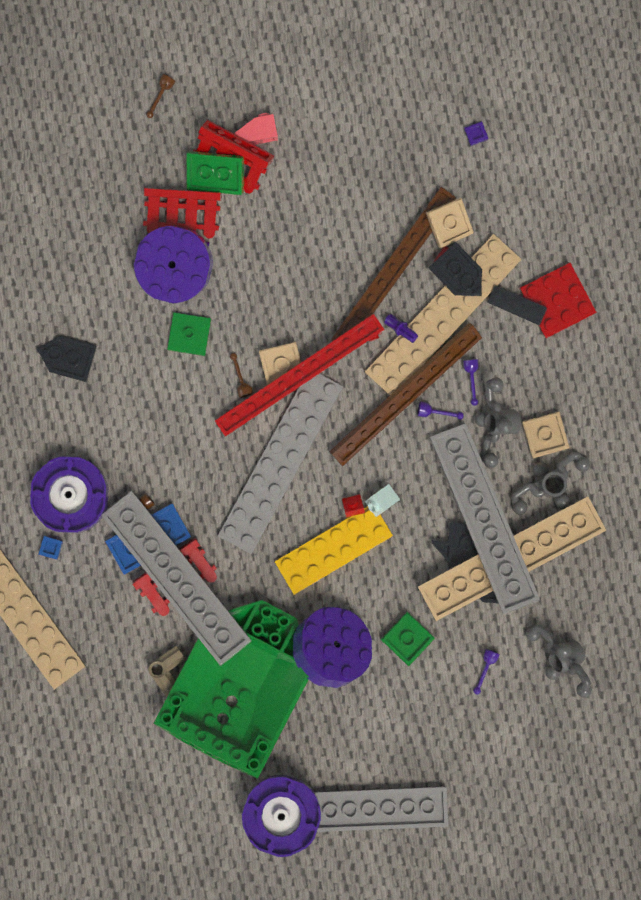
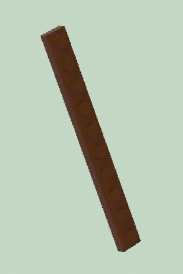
M442 187L439 189L332 337V342L374 314L433 232L426 212L455 200L456 197Z
M468 323L329 452L343 467L481 340L482 337L471 323Z

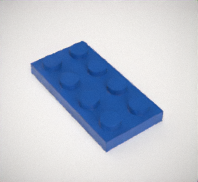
M173 503L152 514V517L176 546L191 538ZM117 535L105 541L124 575L141 566Z

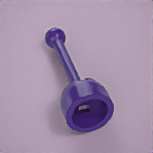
M478 359L463 361L465 371L470 373L471 404L473 406L478 404L474 382V372L477 371L479 366Z
M420 401L417 414L419 417H428L431 413L457 417L459 420L464 418L462 412L452 413L434 410L427 402Z
M485 649L483 659L486 665L477 687L473 690L474 694L478 695L481 693L480 688L489 665L497 662L500 656L499 653Z

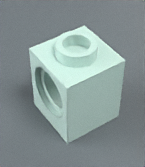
M388 484L367 499L365 503L368 505L369 510L377 517L398 502L400 498Z

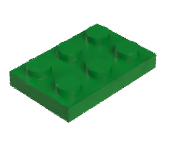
M188 151L187 190L242 195L244 193V157Z

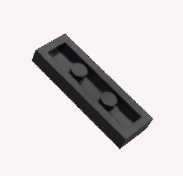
M496 285L487 302L539 326L548 309Z

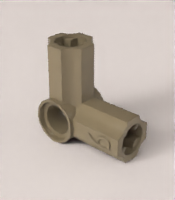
M177 646L155 661H152L148 667L149 674L166 697H168L176 682L169 671L186 660ZM155 664L163 667L162 672L158 675L154 674L151 670Z

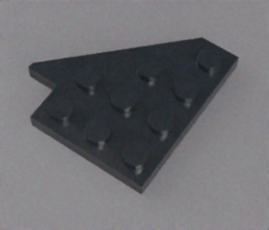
M449 523L448 542L432 540L433 546L452 568L478 555L467 526L464 523ZM494 591L479 598L484 603L499 604Z

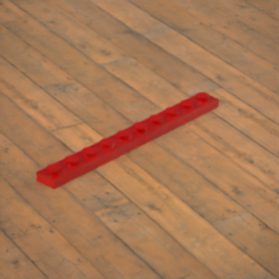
M375 314L371 315L216 419V424L226 437L385 329Z

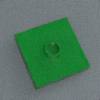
M173 313L167 350L205 356L211 318Z
M406 612L382 637L381 641L406 665L410 666L435 638Z

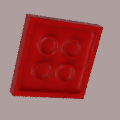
M571 262L519 288L524 298L548 308L539 326L545 339L597 313Z

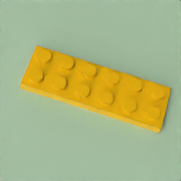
M367 506L364 508L365 513L347 518L276 560L275 564L293 594L295 595L391 538L393 535L382 516L378 515L376 517Z

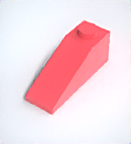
M269 113L259 114L258 117L252 119L234 133L254 145L278 140L274 115H269Z

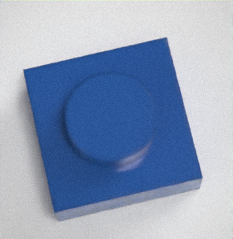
M44 536L38 555L58 560L63 541Z

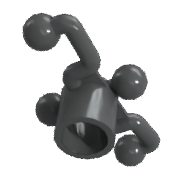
M498 377L488 380L485 384L486 401L490 407V412L488 414L480 412L475 417V423L479 427H486L488 431L481 451V460L488 468L496 467L499 462L498 457L494 453H489L491 442H497L500 435L516 434L521 427V417L518 411L515 409L501 410L500 403L494 401L493 392H500L504 386L503 381Z
M573 451L559 460L557 468L548 473V467L545 463H536L533 467V472L537 477H541V479L534 484L526 483L512 493L513 511L518 515H522L527 511V503L519 500V497L529 490L535 497L546 496L555 498V504L558 508H567L570 504V499L567 495L563 494L567 488L568 471L564 466L575 459L576 468L579 471H587L590 468L589 459L582 456L579 452ZM555 478L559 482V489L556 493H550L546 489V479Z
M535 624L526 630V637L530 641H537L541 635L548 640L547 649L550 653V666L546 668L547 678L556 680L560 677L561 673L567 672L570 675L577 673L582 683L577 686L576 692L580 697H588L592 692L588 675L580 665L585 660V652L580 643L575 640H569L558 645L555 636L542 625Z

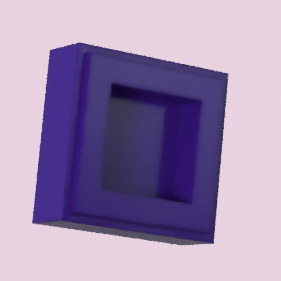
M482 121L464 128L470 146L489 139Z

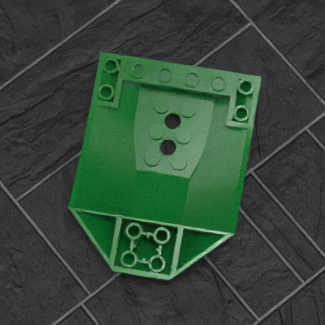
M263 600L227 610L251 639V642L222 666L219 665L198 638L153 723L188 746L257 779L301 696L309 677L301 667L298 668L293 656V636L299 626L297 618ZM229 696H234L237 699L236 706H228L226 699ZM225 714L228 717V722L220 724L217 721V716Z

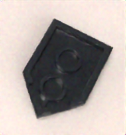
M457 242L428 267L454 296H482V268Z
M58 336L36 349L49 372L87 382L97 346L68 337Z

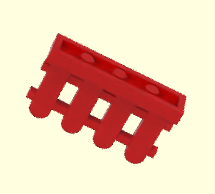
M207 120L199 130L198 139L201 140L197 150L194 149L193 151L209 153L213 146L217 149L216 154L244 157V166L246 164L251 167L248 176H244V192L250 194L255 189L258 190L261 185L258 183L262 173L265 175L267 172V167L273 161L274 155Z
M144 188V196L148 197V202L144 201V206L148 207L147 221H143V226H147L148 233L159 227L176 225L194 231L197 229L204 230V236L211 239L215 236V230L219 231V226H216V212L220 211L221 206H217V201H221V193ZM160 198H167V203H161ZM179 199H186V204H179ZM198 200H205V205H198ZM160 207L167 208L166 222H159ZM179 209H186L185 224L178 223ZM198 210H205L204 225L197 224Z
M193 538L179 548L184 557L189 555L190 558L187 560L190 564L194 562L201 572L199 576L212 583L217 579L215 573L217 568L215 565L210 566L203 556L206 552L204 549H198L200 543L196 538ZM147 572L132 581V585L136 590L141 588L142 592L140 595L142 598L147 596L154 606L151 609L153 613L158 612L161 616L168 615L169 607L167 604L170 601L167 598L163 600L156 590L158 586L155 583H151L152 579Z

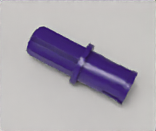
M392 314L386 317L385 325L393 329L396 335H402L411 343L416 341L418 334L407 327L406 322L400 321Z

